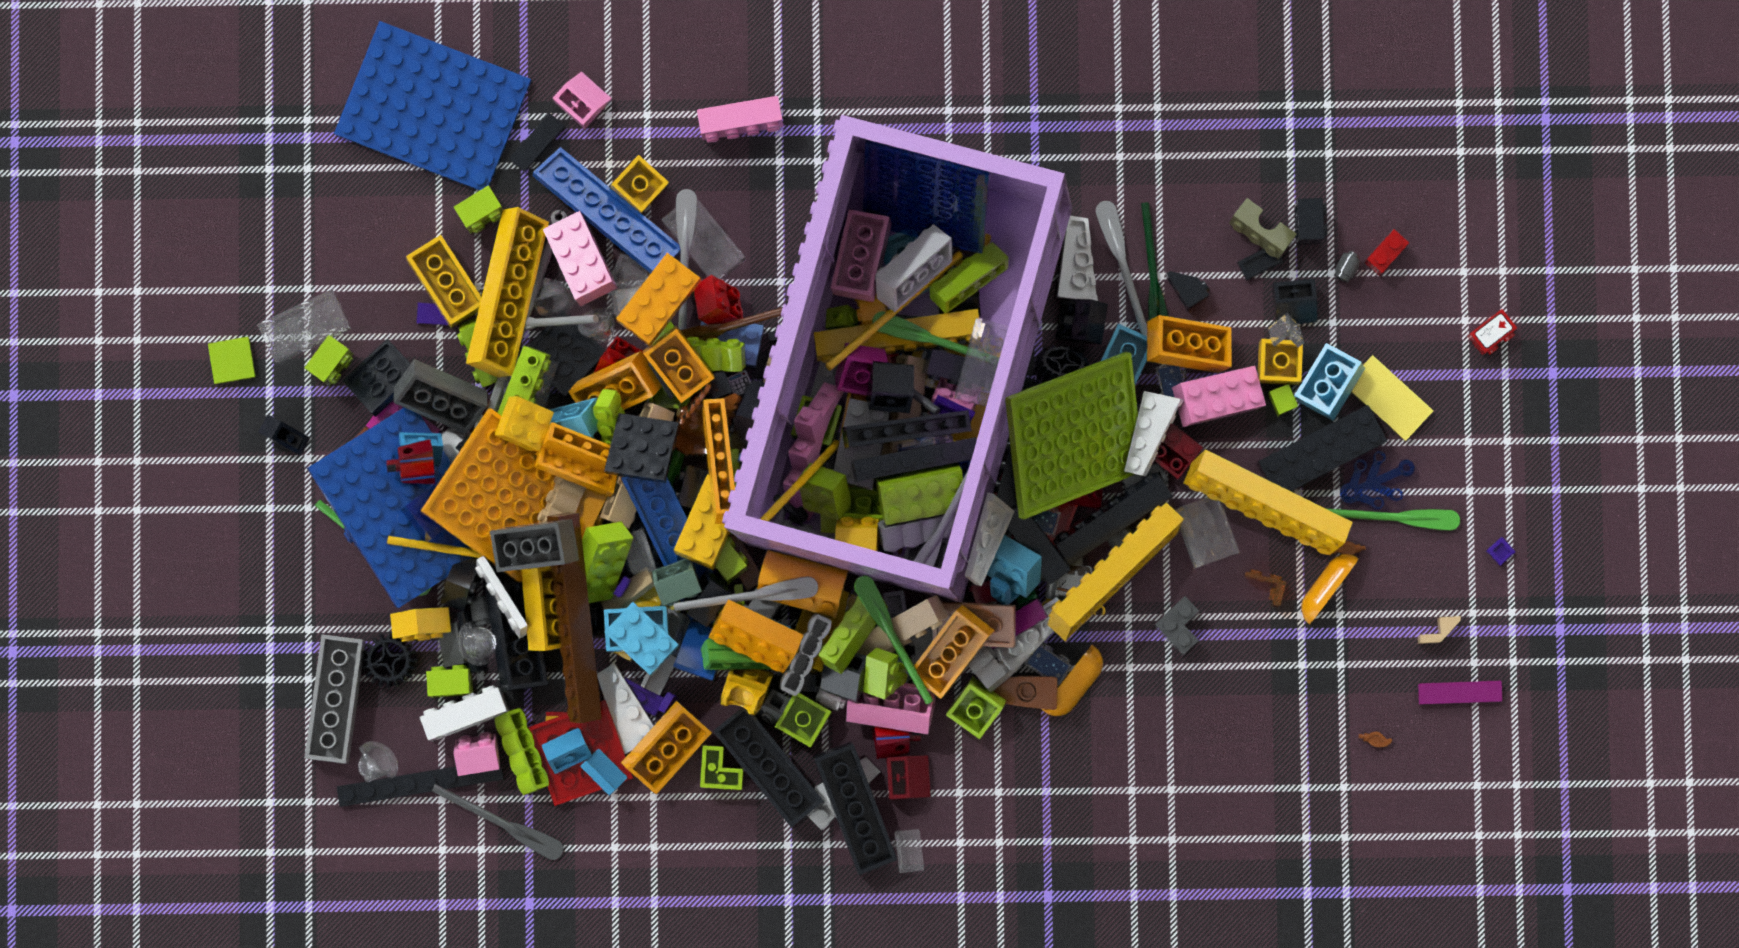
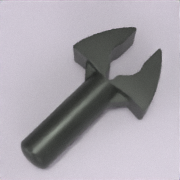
M776 494L773 497V501L776 502L781 496ZM787 502L782 507L790 514L787 519L799 525H802L809 517L802 506L795 508Z

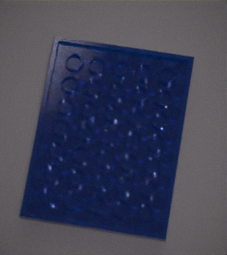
M866 140L863 212L890 217L892 223L890 231L912 237H919L923 230L930 228L934 224L952 238L953 247L982 254L985 243L991 172Z

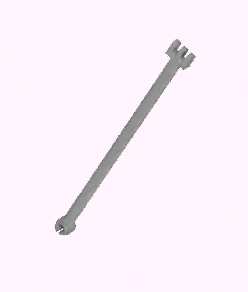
M560 210L554 211L551 215L552 224L560 221L555 219L557 215L561 213L562 219L567 217L564 211L560 212ZM547 239L541 254L527 316L529 317L553 253ZM509 376L497 378L486 411L488 408L497 411ZM481 415V416L478 418V420H477L476 423H475L474 428H476V426L478 425V423L480 422V420L482 419V417H483L484 415Z

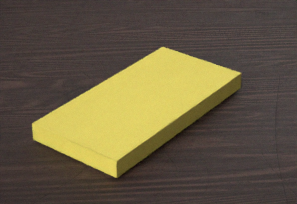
M1372 355L1363 365L1365 370L1351 393L1364 405H1369L1375 415L1406 441L1433 410Z

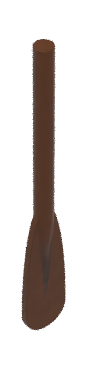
M783 307L725 324H706L681 329L680 331L686 339L698 337L699 340L706 341L709 338H717L730 330L779 317Z

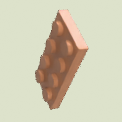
M941 601L948 618L942 621V626L933 630V640L953 613L963 605L995 630L983 646L1014 648L1016 646V605Z

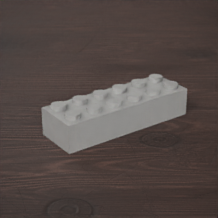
M321 635L304 758L349 764L365 640Z

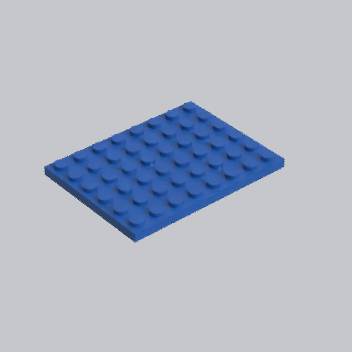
M379 21L334 135L480 191L491 184L532 80Z
M407 408L400 409L307 468L397 609L445 579L453 564L475 558L387 544L388 536L470 548L421 512V509L452 464L444 451L442 452L441 465L434 466L435 484L401 482L399 471L387 473L386 460L398 459L400 432L432 433L421 415Z

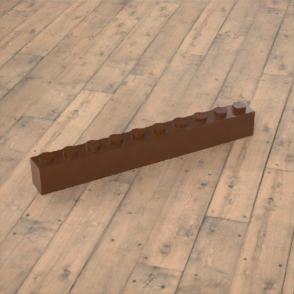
M567 512L547 516V522L572 519L579 560L568 564L551 566V571L554 577L553 590L556 595V613L559 622L558 633L561 640L560 652L563 657V675L566 684L565 695L568 702L567 714L570 722L585 723L600 720L602 716L579 513Z

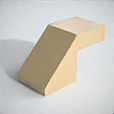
M1461 616L1437 618L1438 634L1418 635V644L1442 642L1461 621Z

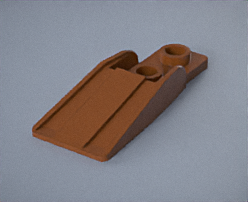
M1010 676L994 692L1006 700L1005 704L1055 710L1057 709L1058 679L1055 676Z

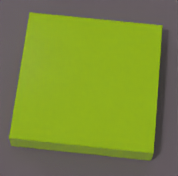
M248 336L208 343L215 385L256 377Z

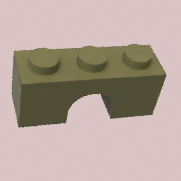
M1246 198L1233 215L1229 224L1232 225L1235 231L1247 236L1252 243L1265 249L1270 256L1279 259L1297 234L1281 222L1272 230L1263 228L1259 223V216L1263 209Z

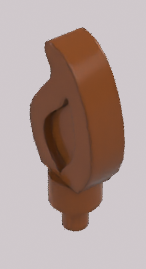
M1345 541V544L1332 554L1354 555L1361 552V550H1366V547Z
M1380 732L1358 735V738L1363 739V741L1368 742L1373 747H1385L1392 742V738L1386 739Z

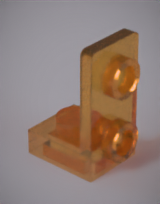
M1250 569V572L1244 573L1246 578L1274 584L1275 588L1271 587L1268 599L1272 600L1271 605L1281 606L1286 581H1282L1281 576L1270 574V577L1262 576L1261 571Z

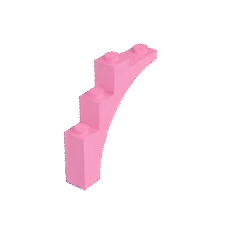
M824 382L809 406H803L794 419L798 438L788 451L792 470L782 483L785 492L799 478L807 466L813 463L820 455L823 438L830 418L844 393L843 391H837L836 385ZM800 490L788 501L795 508L803 507ZM806 510L809 515L807 520L809 521L814 512Z

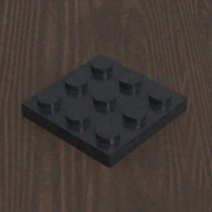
M562 310L556 317L569 316ZM578 324L547 326L529 345L531 348L551 355L549 359L551 360V365L548 371L544 372L543 377L564 397L569 394L568 391L578 380L584 378L597 365L601 356L606 351Z
M387 338L342 381L376 417L394 400V386L411 363Z
M619 413L604 469L605 473L666 483L680 428L679 422Z

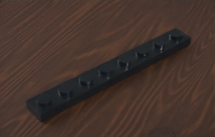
M499 759V770L458 776L455 766L336 786L339 806L344 807L432 792L435 784L445 789L504 780L501 759Z

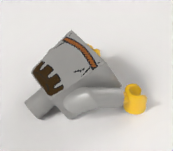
M1082 557L1069 565L1070 571L1050 585L1047 582L1046 600L1042 603V606L1056 597L1063 601L1067 597L1066 593L1073 586L1077 588L1081 584L1080 580L1085 574H1092L1090 566H1083ZM1102 606V615H1104L1105 608Z

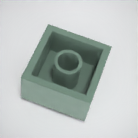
M683 559L652 571L653 583L662 606L674 605L680 599L686 597L690 599L696 597L699 592H702L700 579L694 563L688 559Z

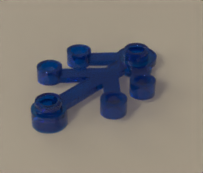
M1377 451L1373 455V463L1366 482L1358 485L1361 473L1367 468L1366 461L1359 459L1354 463V472L1350 483L1344 484L1341 487L1340 497L1345 503L1351 504L1358 500L1371 505L1376 510L1384 506V500L1381 497L1372 498L1362 492L1372 490L1390 497L1393 501H1399L1403 497L1402 490L1398 488L1391 489L1380 484L1400 475L1404 477L1410 476L1415 470L1414 463L1410 460H1403L1398 464L1397 468L1377 476L1381 463L1386 459L1384 452ZM1376 454L1383 456L1382 461L1376 460ZM1358 462H1362L1364 464V468L1362 470L1357 468ZM1408 464L1410 471H1404L1403 465ZM1348 489L1354 491V495L1352 497H1349L1347 495ZM1394 491H1398L1400 493V497L1398 499L1393 497ZM1375 500L1381 501L1380 507L1374 505Z

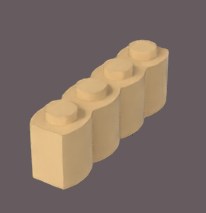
M555 476L553 491L550 490L547 494L546 508L540 511L537 518L539 520L538 523L547 522V516L567 512L575 513L586 487Z

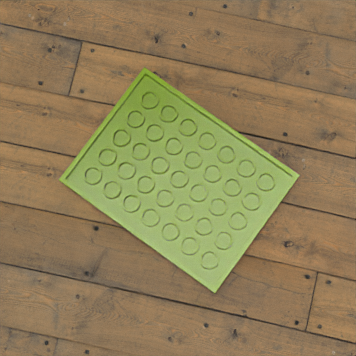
M1124 352L1005 398L1019 518L1027 519L1135 475L1124 471L1138 417L1131 353Z

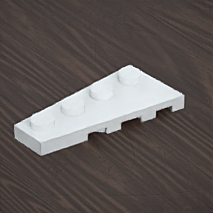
M1070 216L1063 240L1056 297L1098 301L1095 289L1096 281L1093 272L1088 218Z
M1144 391L1125 472L1146 477L1158 453L1157 449L1160 443L1164 441L1165 433L1170 423H1173L1176 417L1175 413L1178 407H1181L1184 400Z
M988 492L965 572V577L979 586H982L1015 512L996 495Z
M484 556L476 560V572L480 578L484 577L489 593L495 596L499 609L502 613H505L511 628L516 632L518 638L524 637L527 634L525 620Z
M1058 597L1043 606L1047 615L1052 611V606L1060 600ZM1049 616L1016 636V646L1014 648L998 647L994 649L998 660H1002L1008 667L1009 671L1006 673L1009 677L1053 633V630L1047 625L1050 619Z
M614 663L599 672L597 677L624 753L627 754L634 749L652 729L654 724Z
M865 757L860 762L867 781L870 783L880 771ZM821 783L813 789L825 804L810 815L809 818L823 830L835 818V814L824 785Z

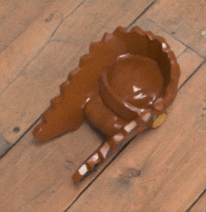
M706 384L685 407L680 406L677 409V418L674 422H679L680 428L675 447L677 451L684 455L691 454L692 456L699 455L701 457L703 454H707L702 417V400L708 394L711 384ZM736 393L721 398L725 400L728 429L732 424V418L735 417L734 412L738 409L737 404L741 400V397Z

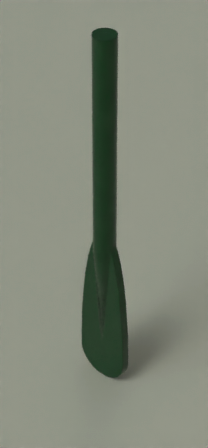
M1149 202L1141 203L1150 278L1148 319L1151 320L1158 315H1168L1163 293L1158 283Z

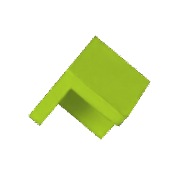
M1289 384L1268 393L1277 416L1298 406Z

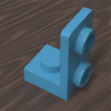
M997 576L990 580L991 596L1002 605H1009L1020 596V594H1016L1011 590L1010 585L1006 581L1000 580Z

